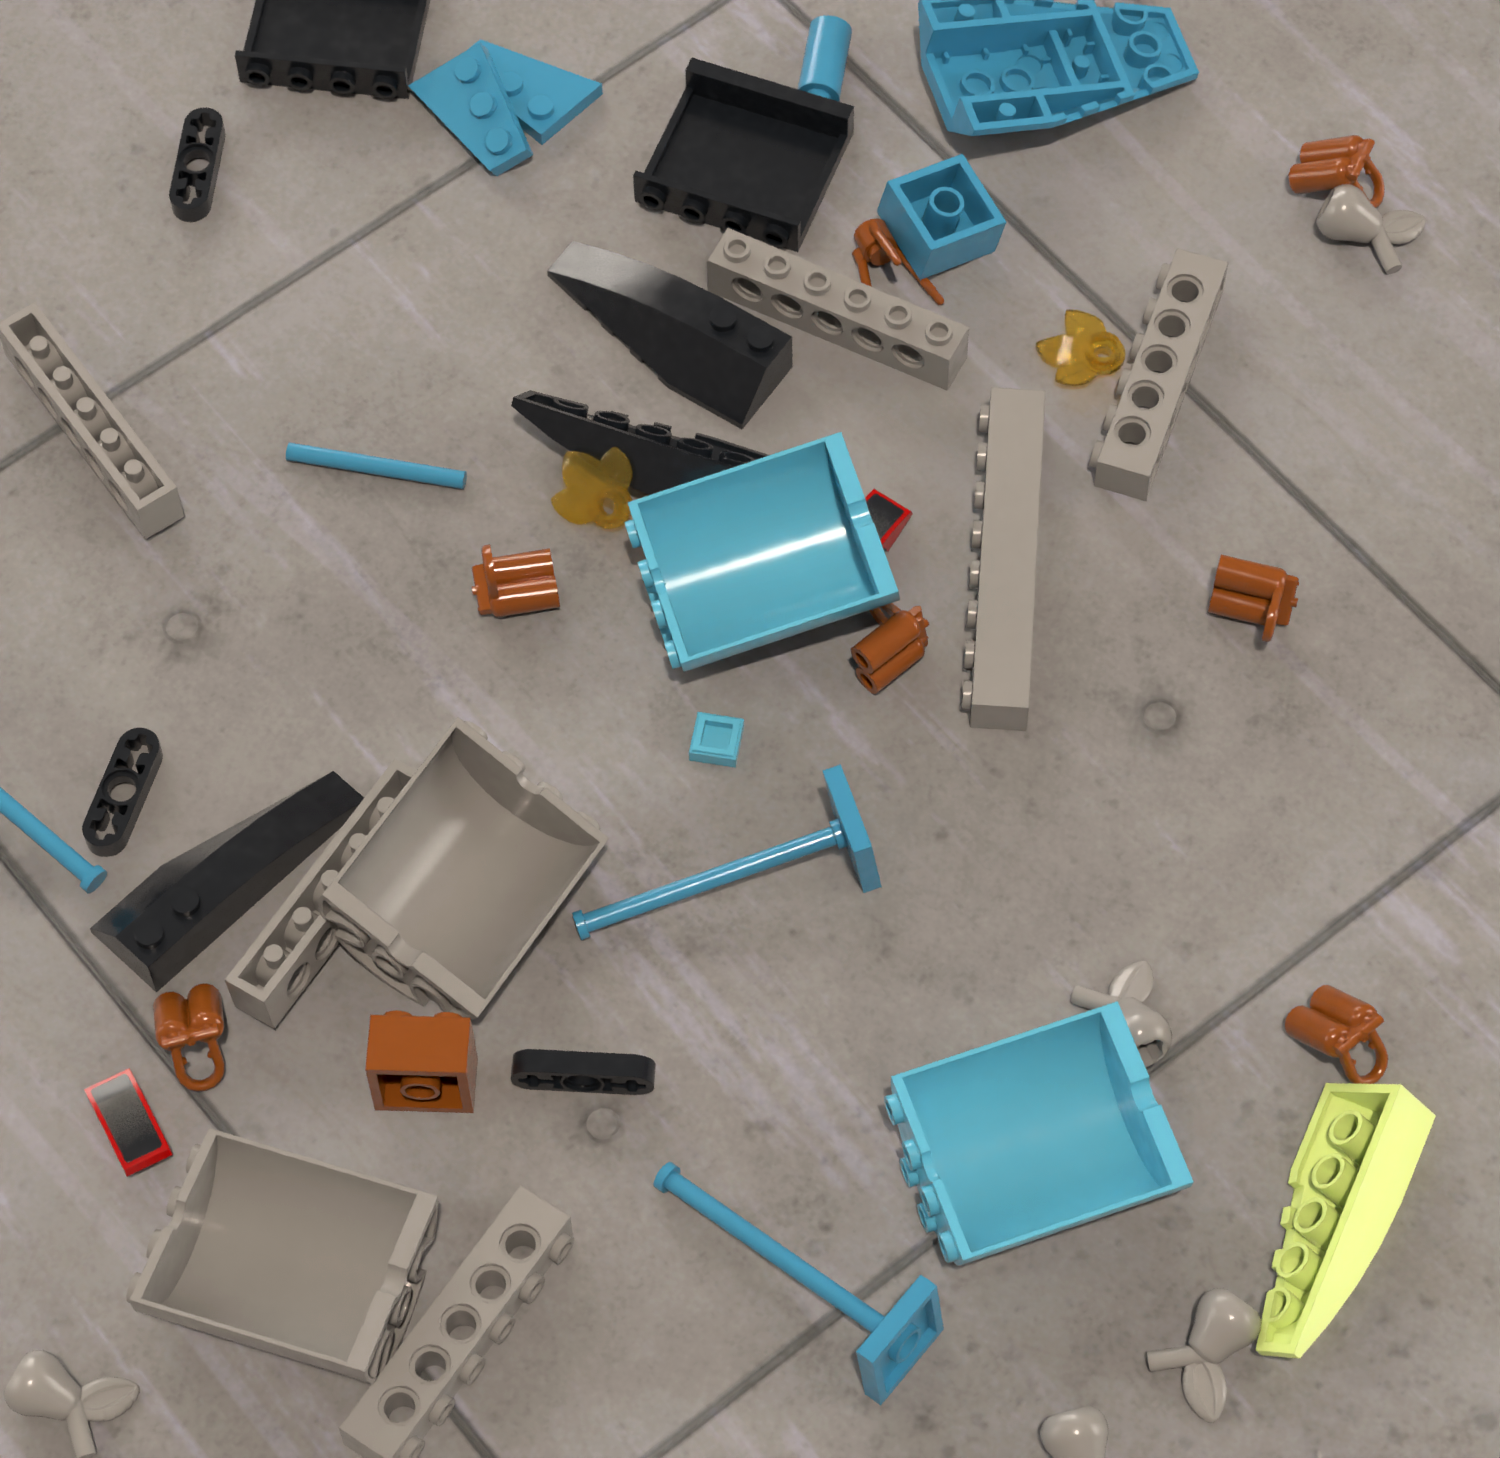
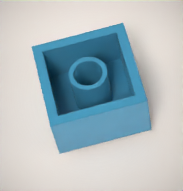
M963 154L887 181L877 209V213L885 221L896 243L920 280L995 252L1006 225V220Z

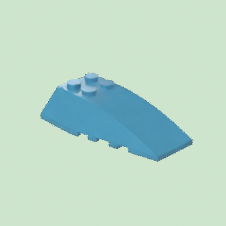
M919 0L921 66L948 132L979 136L1054 128L1197 79L1199 75L1197 66L1171 8L1115 2L1113 8L1096 6L1094 0H1077L1076 4L1054 2L1053 0Z

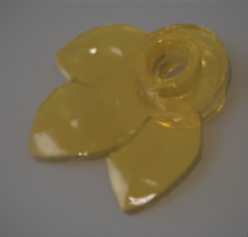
M1066 310V334L1043 339L1036 343V350L1042 360L1048 365L1058 368L1055 381L1067 386L1084 385L1092 381L1097 375L1112 374L1118 371L1125 361V348L1119 338L1110 332H1106L1101 319L1079 310ZM1105 354L1108 357H1099L1097 355Z
M613 447L599 461L584 452H566L562 462V476L567 488L551 498L555 510L566 520L574 524H585L594 521L598 526L606 529H614L624 525V522L628 521L631 517L627 502L632 501L628 488L633 476L631 464L625 454L618 447ZM606 498H610L614 503L612 514L604 511L603 502Z

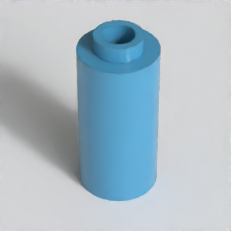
M823 15L811 21L798 84L799 90L835 101L840 100L852 36L851 26L842 18Z

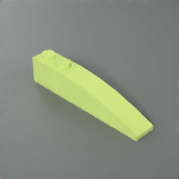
M1325 1084L1290 1171L1288 1184L1294 1188L1291 1206L1283 1207L1280 1225L1286 1229L1283 1248L1275 1250L1272 1269L1278 1274L1275 1288L1266 1294L1261 1331L1256 1345V1351L1259 1354L1300 1359L1333 1320L1358 1285L1380 1248L1403 1201L1436 1117L1434 1113L1401 1084Z

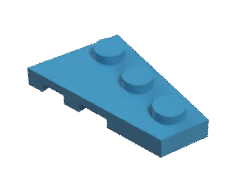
M480 39L470 47L472 48L481 43L488 49L523 131L541 145L603 95L602 83Z
M478 43L408 85L494 175L499 176L533 156V152L490 53L483 44Z

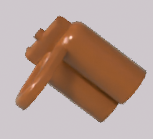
M1358 135L1304 143L1300 150L1301 163L1294 164L1289 171L1291 189L1296 194H1306L1332 190L1334 187L1342 184H1351L1363 191V187L1360 186L1357 178L1360 176L1362 168H1364L1365 174L1370 176L1374 184L1373 198L1371 200L1368 198V200L1375 208L1379 207L1384 198L1385 186L1381 173L1369 156L1375 141L1373 139H1363Z
M490 544L482 546L483 564L472 567L475 586H472L473 596L477 595L478 611L481 615L493 614L496 617H504L560 607L550 548L492 557Z
M1221 554L1208 613L1263 625L1265 627L1262 641L1270 642L1276 624L1284 626L1289 624L1292 608L1296 607L1298 602L1295 594L1297 586H1299V579L1295 576L1287 575L1286 571L1282 568Z
M893 603L881 606L888 615H891L889 619L884 615L880 607L869 610L880 626L851 648V654L859 665L855 669L857 678L872 694H877L924 656L925 647L928 645L929 639L925 628L930 624L927 619L923 618L920 606H914L909 611L901 610Z
M205 983L194 986L189 991L187 999L176 992H165L159 995L153 1004L155 1036L160 1047L171 1051L175 1074L180 1084L196 1092L207 1091L215 1087L221 1081L225 1072L224 1059L217 1041L224 1030L222 1001L219 990L213 985ZM196 1041L208 1044L210 1051H208L207 1056L213 1059L215 1067L213 1073L203 1080L192 1079L187 1075L184 1067L187 1064V1059L182 1057L181 1053L182 1048L186 1045H195Z
M1323 985L1313 993L1310 1000V1008L1303 1005L1297 1006L1288 1013L1285 1020L1286 1033L1290 1037L1330 1057L1339 1058L1346 1077L1351 1083L1374 1084L1380 1080L1386 1071L1388 1054L1376 1031V1028L1384 1022V1019L1372 1005L1330 985ZM1360 1041L1364 1043L1369 1041L1368 1047L1373 1049L1376 1054V1064L1370 1073L1360 1076L1354 1066L1356 1060L1351 1058L1349 1051Z

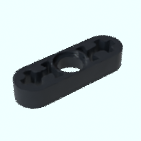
M202 107L191 111L186 116L183 124L169 198L174 215L185 222H196L205 218L212 206L226 136L222 116L212 108ZM204 126H211L206 130L205 143L200 142L198 132H202ZM195 158H204L209 161L208 166L200 171H191L186 168L187 163ZM190 186L195 187L197 197L193 198L190 204H185L184 202L189 200Z
M133 728L126 731L119 738L84 819L82 832L87 847L97 856L111 857L117 855L126 847L162 763L163 753L159 739L149 729ZM142 745H146L149 753H141L135 764L136 772L132 770L134 760L131 750L139 751ZM120 783H130L136 787L134 795L125 801L113 800L110 797V792L113 787ZM109 811L114 814L112 826L115 834H106L104 839L101 840L98 838L96 831L106 830L110 821Z
M524 1049L513 1054L511 1082L518 1087L530 1090L643 1095L650 1093L654 1089L656 1063L649 1057L637 1054Z

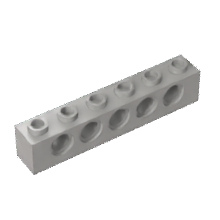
M730 228L726 229L707 260L709 292L947 391L967 359L968 326Z
M1177 248L1171 265L1163 263L1156 284V289L1161 290L1158 299H1149L1143 318V324L1148 325L1145 334H1136L1131 348L1130 359L1135 360L1131 370L1124 368L1119 379L1116 394L1121 395L1118 406L1110 404L1104 420L1103 430L1108 431L1104 442L1096 441L1091 454L1089 466L1096 468L1095 487L1147 501L1224 291L1228 262ZM1140 406H1145V407H1149L1150 409H1142V408H1139V407H1140ZM1126 442H1132V443H1135V444H1137V445H1128V444H1125V443H1126Z
M34 302L0 321V339L5 355L142 536L147 539L185 517L177 486L37 304Z
M397 759L391 762L225 978V983L236 1008L275 1029L340 942L334 936L339 929L338 925L323 919L318 906L319 898L417 771L416 769Z
M522 1185L519 1186L376 1377L375 1383L370 1385L341 1424L339 1430L345 1446L363 1458L419 1457L425 1445V1441L422 1439L434 1424L440 1426L445 1422L455 1405L453 1397L464 1383L470 1385L479 1376L485 1364L484 1355L494 1342L501 1344L507 1338L515 1324L513 1316L523 1302L530 1304L537 1297L545 1282L543 1275L553 1262L561 1263L570 1252L574 1238L572 1237L571 1217ZM522 1245L534 1249V1252L524 1259H516L509 1255L514 1248ZM491 1285H498L505 1289L503 1294L495 1299H485L479 1295L484 1288ZM461 1325H468L475 1329L474 1333L464 1340H457L449 1336L454 1328ZM429 1366H440L445 1369L443 1375L433 1381H426L419 1377L420 1373ZM406 1406L415 1410L412 1417L404 1422H394L389 1419L391 1412L398 1407Z

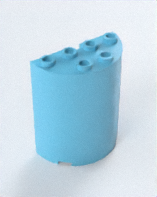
M842 432L627 502L633 519L624 523L633 549L642 546L646 559L637 563L672 669L682 666L683 672L900 601L897 585L875 524L869 513L866 499Z
M1118 1001L891 1076L892 1094L884 1096V1102L892 1124H898L902 1149L905 1156L900 1158L901 1170L908 1187L917 1186L922 1199V1203L917 1204L920 1220L927 1233L936 1232L940 1249L947 1263L954 1262L956 1265L961 1266L1190 1188L1193 1185V1179L1162 1105H1159L1154 1098L1149 1081L1150 1077Z

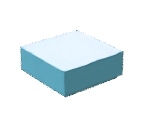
M697 712L689 749V760L736 768L744 731V719Z

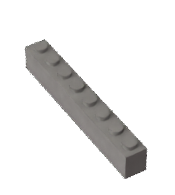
M991 387L990 405H981L979 432H988L987 443H978L977 470H984L986 473L985 482L976 481L974 509H983V521H973L972 548H981L980 560H971L969 588H978V600L968 601L967 628H976L975 640H966L964 668H973L974 670L973 681H963L962 709H971L970 727L1027 731L1046 390Z

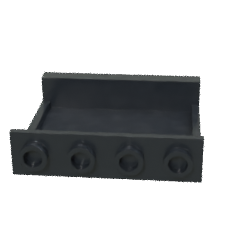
M256 0L244 50H236L235 52L239 80L242 83H251L256 86L272 85L292 87L297 90L312 89L332 91L339 94L371 95L384 99H409L411 88L408 85L413 82L430 0Z
M691 57L685 70L686 88L644 173L635 171L633 175L635 202L643 204L652 210H663L682 216L694 223L702 222L725 231L727 228H730L751 238L766 242L773 247L799 252L854 133V106Z

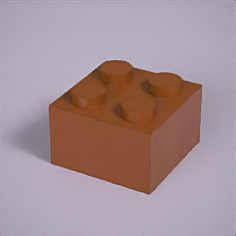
M399 1010L388 1011L384 1015H370L365 1071L375 1110L474 1113L478 1057L471 1018L462 1017L452 1012H440L434 1016H413L408 1012Z

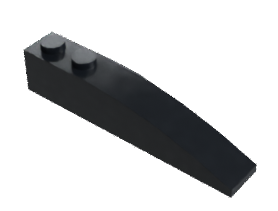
M572 241L547 270L550 279L584 310H590L601 321V326L610 335H617L630 348V353L641 364L643 362L647 363L658 374V379L667 388L742 430L792 368V336L718 295L654 266L609 250Z
M531 390L513 397L511 404L514 409L548 437L577 457L623 484L647 495L769 456L768 454L697 432L695 439L673 436L671 433L672 426L654 422V425L638 424L633 426L630 425L629 415L614 411H596L594 415L588 414L589 407L586 404Z
M332 771L161 865L90 928L91 933L157 993L338 831L364 797L337 773Z

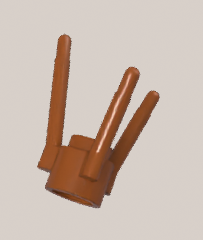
M870 219L859 225L854 233V240L858 248L852 252V255L858 265L861 283L872 287L868 262H872L874 265H884L892 261L896 266L903 263L928 295L938 305L944 304V298L928 278L922 280L918 278L883 219Z

